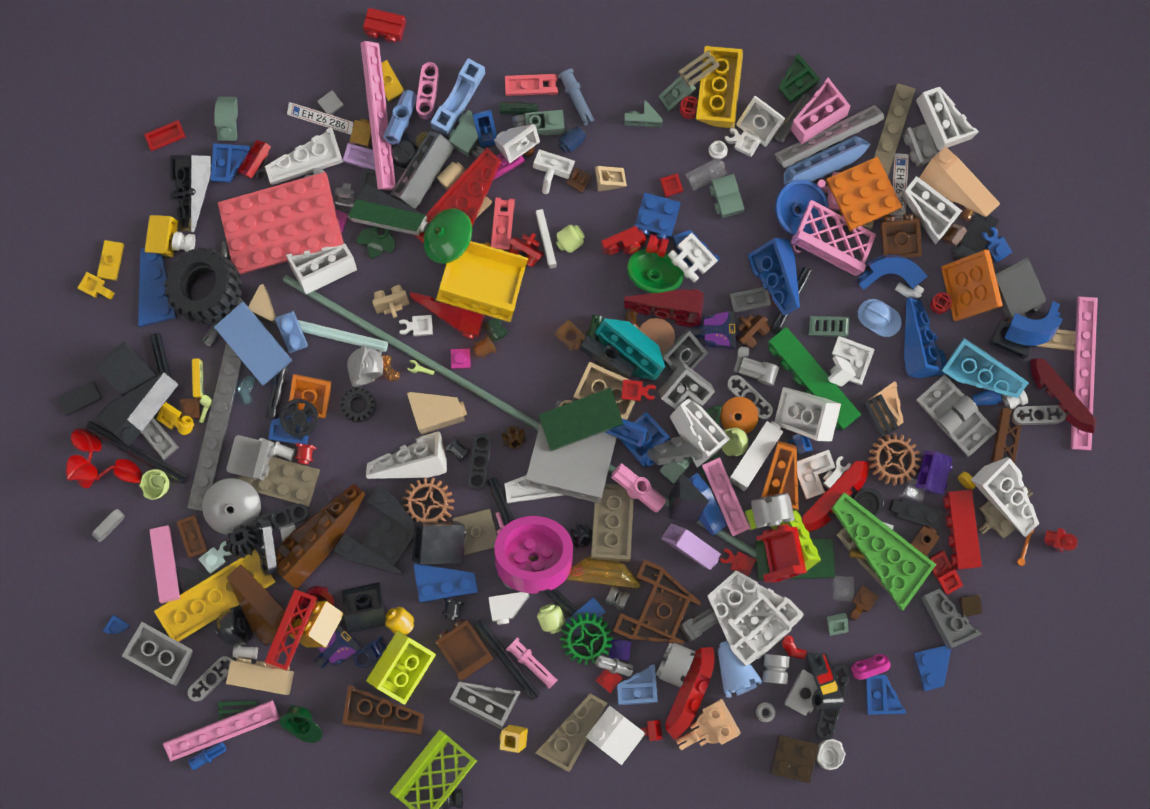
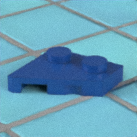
M213 143L210 181L231 183L250 151V146Z

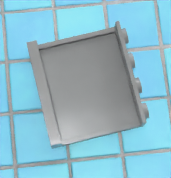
M540 423L525 485L601 503L617 437L603 432L558 450L550 451Z

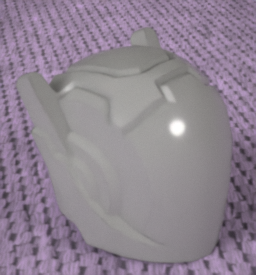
M362 345L361 348L355 350L349 356L347 369L353 387L374 382L375 378L383 375L381 350L376 351Z

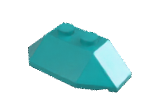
M605 318L595 332L602 345L615 347L620 357L635 366L634 371L631 373L635 377L656 380L665 368L659 345L630 322Z

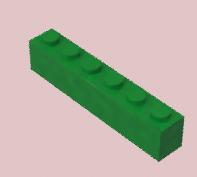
M787 327L768 342L769 352L774 357L778 356L781 360V366L786 371L790 370L794 375L792 377L799 386L802 385L806 389L805 393L841 404L835 426L836 430L840 429V431H843L861 415L837 385L829 382V376Z

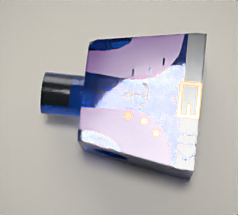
M734 311L703 317V326H692V334L695 337H704V346L735 350Z
M339 623L326 648L317 647L322 653L314 661L320 668H323L329 661L334 666H338L359 652L362 647Z

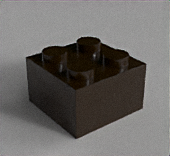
M778 735L770 774L810 783L819 744Z

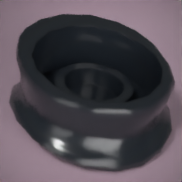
M873 488L859 490V492L854 493L851 497L875 517L884 506L882 494Z

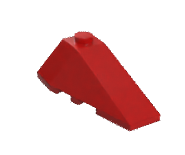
M410 293L413 301L459 333H462L464 338L471 340L474 337L479 338L485 318L484 314L443 302L439 303L430 296Z

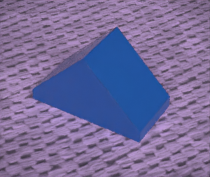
M491 110L473 114L480 147L496 145L494 139H496L497 134Z

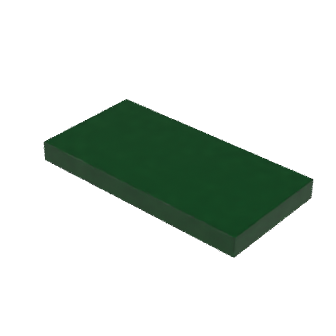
M611 388L538 415L550 451L558 450L624 425Z
M811 539L813 545L817 548L821 560L811 567L807 573L786 580L835 578L833 539ZM756 541L757 580H764L763 575L770 573L764 542Z

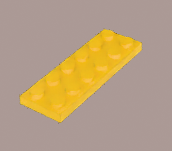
M256 550L252 551V556L248 554L245 559L243 557L181 594L179 600L170 601L155 610V614L169 637L180 642L217 619L223 611L240 605L227 579V576L240 564L265 589L276 583L272 575L265 576L263 574L258 552Z

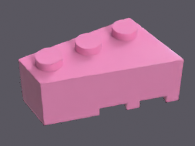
M829 78L826 79L822 87L814 94V97L793 121L791 131L801 144H804L848 115L849 103Z

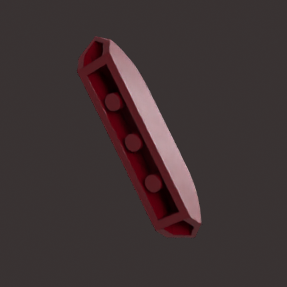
M1030 359L1031 373L1039 389L1047 386V393L1052 398L1057 397L1060 401L1058 406L1064 413L1069 411L1065 418L1066 421L1081 431L1094 434L1097 419L1045 359Z

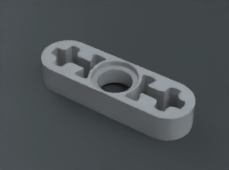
M734 375L728 380L727 388L735 397H744L746 393L751 392L755 395L754 404L760 400L762 402L759 405L762 408H768V415H760L761 410L757 407L760 420L770 418L773 413L772 406L750 384L738 375ZM734 380L736 382L739 380V386L742 389H744V387L746 386L748 389H746L740 396L738 393H740L741 390L737 387L733 389V383L731 381Z
M1058 405L1023 406L1014 409L1011 412L1010 418L1018 426L1059 424L1065 420L1067 412L1064 413ZM1036 410L1042 412V420L1035 418L1034 412ZM1056 411L1061 415L1058 419L1057 416L1049 417V414H1053ZM1019 412L1021 415L1029 414V417L1020 419V417H1017V414Z
M228 656L219 658L189 687L188 697L192 701H202L228 676V669H223L220 672L223 674L221 677L214 668L216 667L219 670L223 666L222 661L231 662L233 659ZM210 673H214L217 677V681L212 685L206 681V677ZM202 681L203 684L209 689L206 690V688H203L200 691L201 697H194L193 694L195 692L193 691V689H200L203 686L202 684H200V682Z

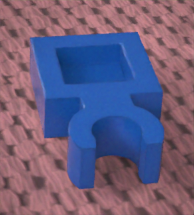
M990 227L992 232L990 237H988L986 232H982L981 235L984 240L989 242L985 247L990 251L993 261L997 263L1011 254L1012 251L1003 236L997 237V229Z

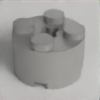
M789 493L776 494L775 496L762 497L751 501L756 528L779 525L782 520L783 522L795 520Z
M669 643L663 656L666 661L662 660L656 675L659 676V679L681 688L683 679L686 677L694 658L695 651L677 643Z

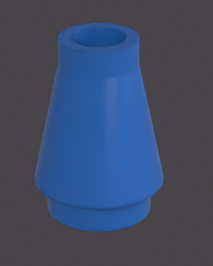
M987 389L972 395L973 402L977 406L998 405L997 403L1002 402L1000 393Z

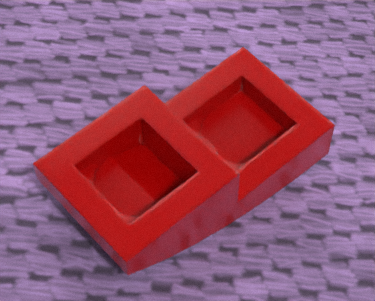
M943 550L928 557L936 564L932 573L946 595L963 586L956 570L952 567Z

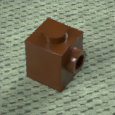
M923 526L910 544L927 556L940 537L936 535L937 531L932 527L927 526L926 528Z

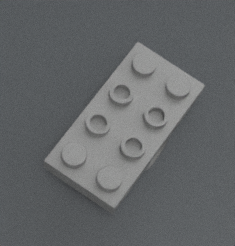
M943 375L915 400L967 457L997 432L978 411V407L973 400L966 395L964 396L946 375Z

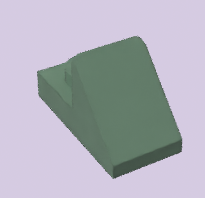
M679 76L659 95V98L666 109L671 111L681 105L685 97L692 96L691 93L696 88L694 85L689 88Z
M644 100V114H640L638 111L625 113L624 126L662 128V118Z

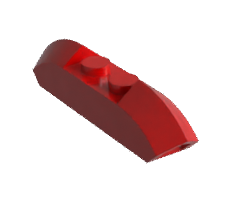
M855 461L801 517L808 532L817 530L831 521L827 513H833L831 508L842 493L845 492L850 496L852 493L851 488L859 492L867 479L870 462Z
M713 647L700 648L695 651L686 677H684L683 684L679 689L665 723L667 732L674 740L688 729L700 707L714 670Z

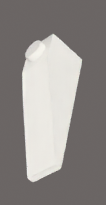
M1007 457L984 466L971 479L985 497L1024 537L1039 524L1033 505L1029 501L1027 488L1023 484L1021 471L1010 458Z

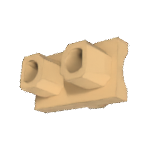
M400 285L392 287V294L385 296L384 291L381 290L374 292V300L372 302L377 314L383 312L385 315L392 313L393 318L397 317L396 311L402 310L403 306L410 304L406 291H403Z

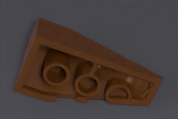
M240 564L227 576V579L252 632L267 646L273 642L286 609Z

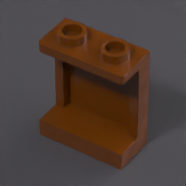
M461 619L453 625L454 629L448 633L445 630L437 636L438 640L435 643L456 672L460 681H463L494 660V658L468 620L464 622Z

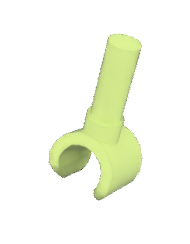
M414 360L409 361L412 364H416L414 369L407 368L410 372L417 373L419 371L434 375L435 371L420 366Z
M204 395L199 402L204 406L199 420L201 423H204L207 411L213 401L207 395Z

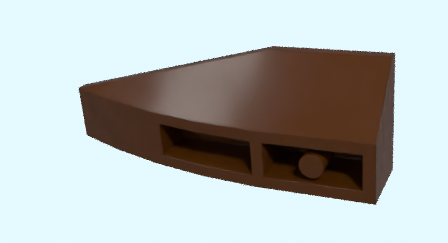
M351 485L295 529L275 550L277 572L296 590L332 551L356 514L365 495L357 485Z

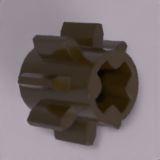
M509 426L506 428L505 433L501 434L504 446H508L511 449H518L522 446V442H526L524 429L519 430L517 426Z

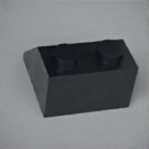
M380 582L342 590L343 612L349 633L385 625L386 610Z

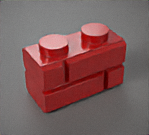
M368 8L363 30L368 37L373 39L382 37L390 43L401 42L406 18L403 15Z

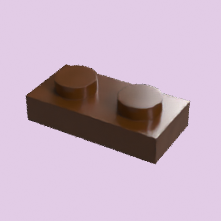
M196 515L176 521L189 558L208 552Z

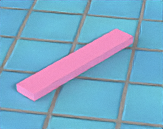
M270 700L163 743V746L171 762L276 721L280 716L273 700Z

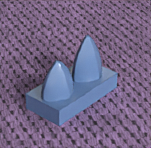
M294 310L274 318L289 353L308 346Z

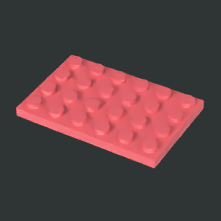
M326 172L217 202L231 262L236 266L240 275L288 262L287 254H292V256L300 255L310 250L311 254L322 251L324 247H336L344 244Z

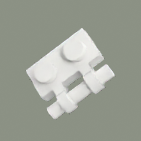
M693 233L677 246L681 251L679 255L674 250L668 254L673 260L672 263L675 266L677 265L684 272L683 275L687 279L690 278L693 283L699 279L694 273L697 269L704 274L718 261ZM687 257L693 263V266L689 267L683 259Z

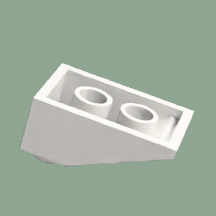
M783 387L774 422L783 428L817 441H832L841 404L826 398Z

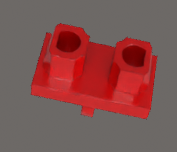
M532 233L530 237L523 234L521 239L517 237L511 238L509 242L511 244L509 253L520 255L521 251L527 253V265L531 267L538 260L542 259L545 254L537 249L540 242L535 240L537 236L535 233Z
M1058 528L1057 532L1046 531L1044 540L1046 545L1054 546L1057 552L1063 553V549L1072 551L1078 545L1077 538L1073 534H1066L1062 528Z

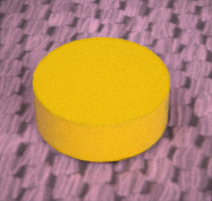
M962 472L958 476L959 482L966 489L973 490L976 487L971 480L973 477L969 473Z

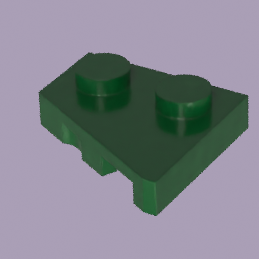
M798 53L791 67L786 72L785 78L779 85V91L789 103H792L819 84L820 78Z

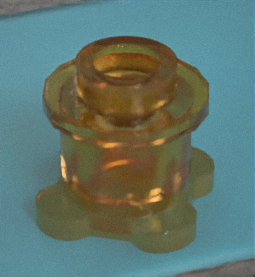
M487 334L485 339L474 343L475 347H473V350L478 358L482 356L484 359L491 352L497 353Z

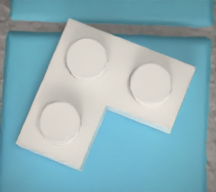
M838 336L831 355H836L849 361L856 374L849 382L861 386L875 349Z
M829 450L797 461V477L806 500L825 493L818 475L836 468Z

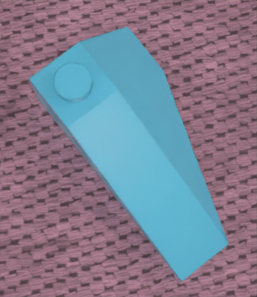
M964 337L942 369L944 373L958 382L1015 398L1020 396L1029 383Z

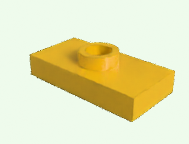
M386 60L381 63L384 91L388 102H391L400 97L404 90Z
M104 240L97 273L98 278L117 281L124 249L123 243Z

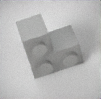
M682 362L658 392L662 400L674 409H677L688 395L703 406L715 390L711 383Z

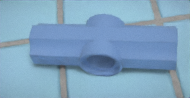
M403 91L397 106L393 109V115L383 136L390 144H399L405 128L409 125V119L417 102V95L414 91Z

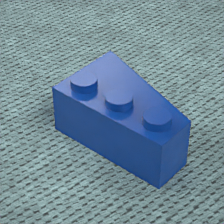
M414 564L420 603L478 593L475 573Z

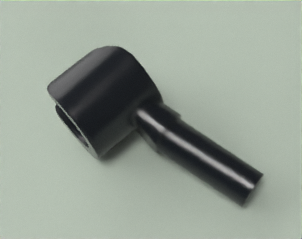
M268 155L263 159L261 169L256 172L257 179H259L261 172L265 173L264 180L268 179L265 168Z

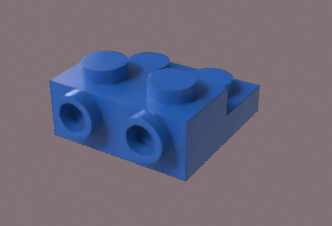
M644 192L635 226H637L638 230L642 229L645 236L652 234L659 239L666 238L671 240L681 202Z
M645 412L633 422L647 428L642 447L619 439L643 468L646 465L651 466L655 463L648 457L647 450L671 440L657 422Z

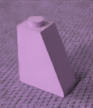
M672 523L661 538V540L709 570L718 563L719 556L721 555V553L687 529Z

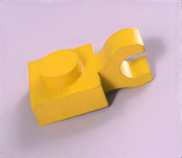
M86 272L78 286L79 290L94 298L99 293L111 300L115 294L103 287L104 280Z

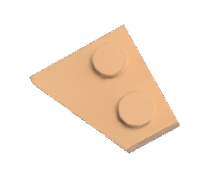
M894 381L872 398L882 394L899 426L904 421L896 388L897 383ZM878 400L877 403L883 415L885 416L890 428H892V425ZM871 403L870 406L878 422L880 423L884 431H886V428L883 422L881 421L873 403Z

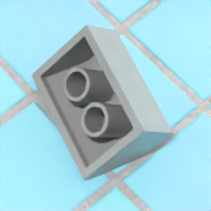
M141 622L122 657L177 686L188 666L193 650Z

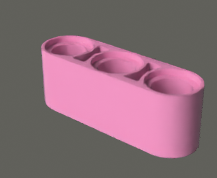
M432 62L425 63L420 74L416 110L418 116L423 120L432 118L435 110L439 71ZM428 70L435 71V74L433 76H427L426 72ZM426 88H431L432 92L430 94H424L423 90ZM423 106L430 107L428 112L423 113L420 111Z

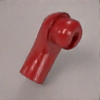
M785 636L782 641V647L786 654L805 660L807 650L797 648L792 636Z

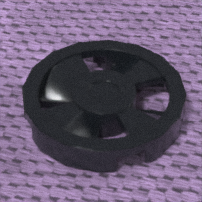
M294 399L284 405L280 422L286 433L294 437H304L315 431L319 422V414L311 402L303 399ZM297 403L305 404L303 411L298 410ZM285 414H290L291 419L285 420ZM308 416L315 417L314 423L307 421ZM297 426H300L301 433H294Z

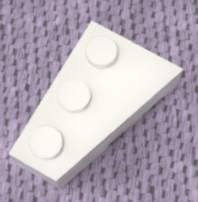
M941 87L923 92L917 98V104L938 151L942 150L945 146L948 148L968 141L978 133V130L967 122L966 116L964 114L961 115L955 108V104Z

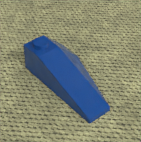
M774 238L749 253L748 258L753 273L761 279L763 287L768 289L772 295V300L782 314L787 315L798 309L800 303L796 263L790 241L788 239Z
M911 297L907 298L904 347L906 372L908 376L919 379L945 375L946 373L942 369L947 363L943 349L939 350L935 340L938 339L936 333L933 334L929 328L930 319L921 300Z

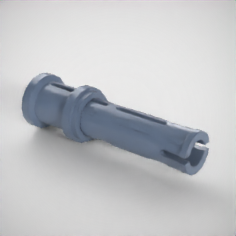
M568 69L560 73L558 78L562 80L566 88L565 93L570 94L585 126L588 125V120L589 123L595 120L579 90L581 85L577 83L573 75L574 70Z

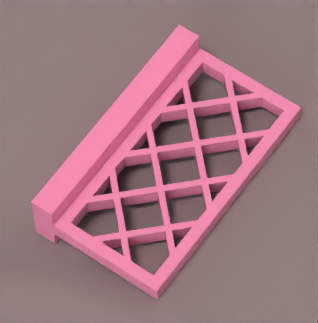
M810 200L798 230L792 237L791 243L854 276H858L865 270V262L876 234L861 226L852 230V235L846 236L842 226L847 224L843 216ZM812 207L819 211L820 217L813 219L810 212ZM826 218H834L837 226L830 228ZM822 219L825 230L818 232L815 221ZM806 224H811L813 234L803 231ZM838 228L842 238L834 240L831 230ZM827 232L830 242H823L819 234ZM860 234L869 237L867 244L862 245L859 238ZM855 237L858 247L851 249L847 239ZM843 240L846 251L838 250L836 242ZM860 250L862 255L860 261L854 258L852 251Z

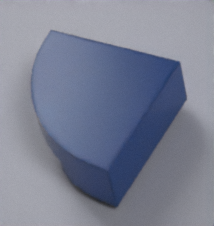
M113 615L102 631L107 634H120L126 631L130 625Z

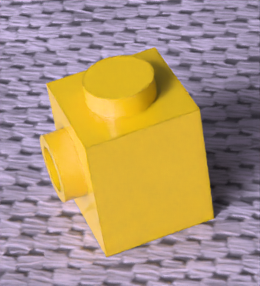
M508 725L500 733V750L515 753L522 751L526 747L528 728Z

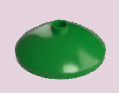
M450 208L439 212L429 222L424 234L423 244L424 250L431 260L439 264H448L457 260L466 251L472 237V224L467 214L459 209Z
M646 249L639 250L631 256L627 266L628 275L632 282L640 289L649 293L676 290L682 284L684 272L672 263L673 260L668 256L669 252L667 251L663 258L656 253H646Z

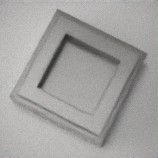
M333 90L317 101L325 113L333 115L344 107Z

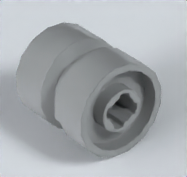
M764 654L763 665L766 667V670L763 671L762 682L787 684L788 673L785 669L789 668L790 657Z

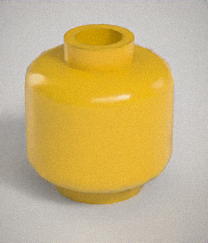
M403 607L391 608L386 613L385 625L394 634L398 630L407 635L414 627V617Z

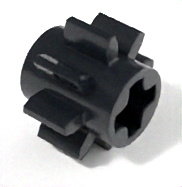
M586 523L583 525L577 524L570 530V537L576 548L579 546L586 547L592 542L591 536L593 531Z

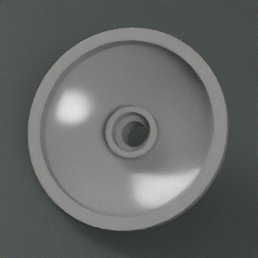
M225 478L217 481L207 490L203 499L202 510L204 518L211 528L221 534L228 535V533H233V528L239 529L240 525L253 527L254 520L260 516L261 501L257 491L248 482L238 478ZM232 506L234 511L229 512L227 507Z

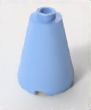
M728 641L719 644L720 648L717 649L726 697H732L731 693L735 692L737 696L755 689L757 687L756 683H762L751 664L745 666L734 655Z

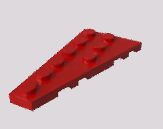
M486 148L426 214L428 224L439 212L455 208L467 214L473 226L502 161L491 150ZM425 231L420 232L419 236L415 235L422 243Z

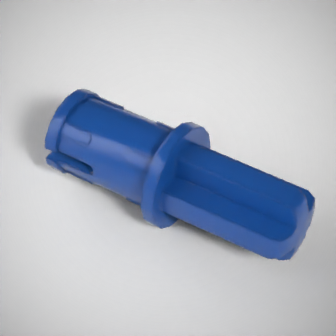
M219 742L207 750L204 748L201 753L188 759L192 770H196L208 762L211 763L212 759L227 750L225 744Z

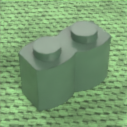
M734 174L713 179L709 190L711 196H715L717 202L714 203L716 214H720L721 218H726L743 213L744 206Z

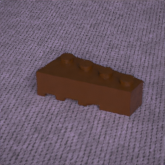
M348 685L342 721L345 727L422 736L425 719L422 713Z

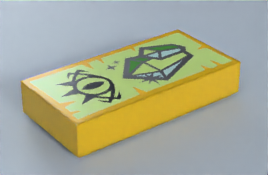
M199 358L192 359L193 397L196 399H201L204 396L203 361Z

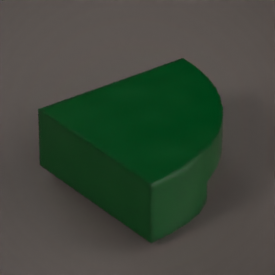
M714 406L705 411L717 425L720 422L722 406Z

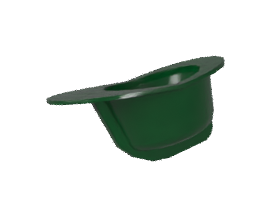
M291 705L287 714L283 715L279 720L282 728L303 742L316 743L322 738V730L313 722L312 714L307 708Z

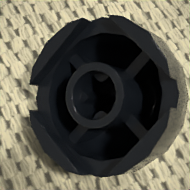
M240 606L229 608L218 617L216 634L227 645H244L249 643L247 641L252 638V629L248 621H246Z

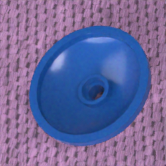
M807 180L790 182L780 190L776 198L775 213L777 220L782 228L791 235L796 234L810 200L829 209L825 193L813 182ZM795 207L798 208V213L795 212ZM812 207L810 212L813 219L820 217L819 211ZM822 219L815 221L819 232L824 227ZM810 223L804 226V232L808 234L814 233Z

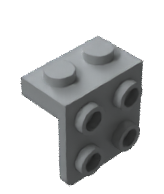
M237 435L234 439L227 471L232 474L264 481V478L269 473V459L274 454L275 448L273 443L264 439L261 441Z

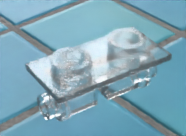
M714 159L685 175L695 191L711 183L713 179L726 175L727 172L724 168V162L720 161V159Z

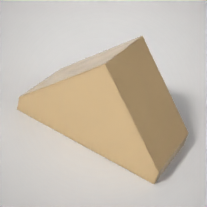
M595 167L598 192L627 186L624 168Z
M264 284L259 285L249 305V309L254 315L276 324L274 319L276 316Z

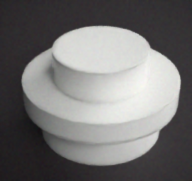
M714 141L709 146V154L712 158L722 159L727 155L728 149L724 142Z

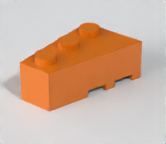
M778 441L761 498L789 493L792 508L799 510L797 447Z

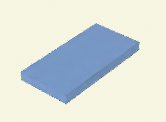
M244 302L240 303L214 326L262 385H265L293 361Z

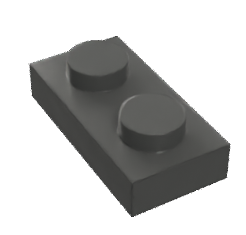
M764 287L729 295L734 314L771 306L768 289Z

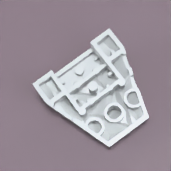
M735 571L707 596L732 652L745 666L761 658L791 631V628L804 616L790 599L777 595L773 590L764 588L755 580L738 571Z

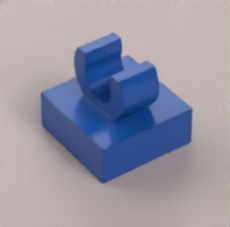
M793 435L794 439L788 441V444H796L797 453L799 454L813 450L809 437L804 435Z

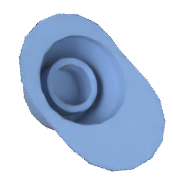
M869 299L860 305L858 318L868 329L883 337L893 336L900 330L901 317L889 305L877 299Z

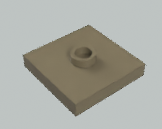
M490 509L453 518V521L465 525L464 556L495 547L497 534Z

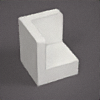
M835 355L832 359L836 366L830 370L832 375L828 377V380L842 387L856 374L848 360Z

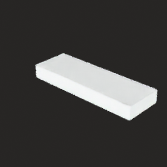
M543 209L537 210L536 218L548 266L550 269L556 268V260Z

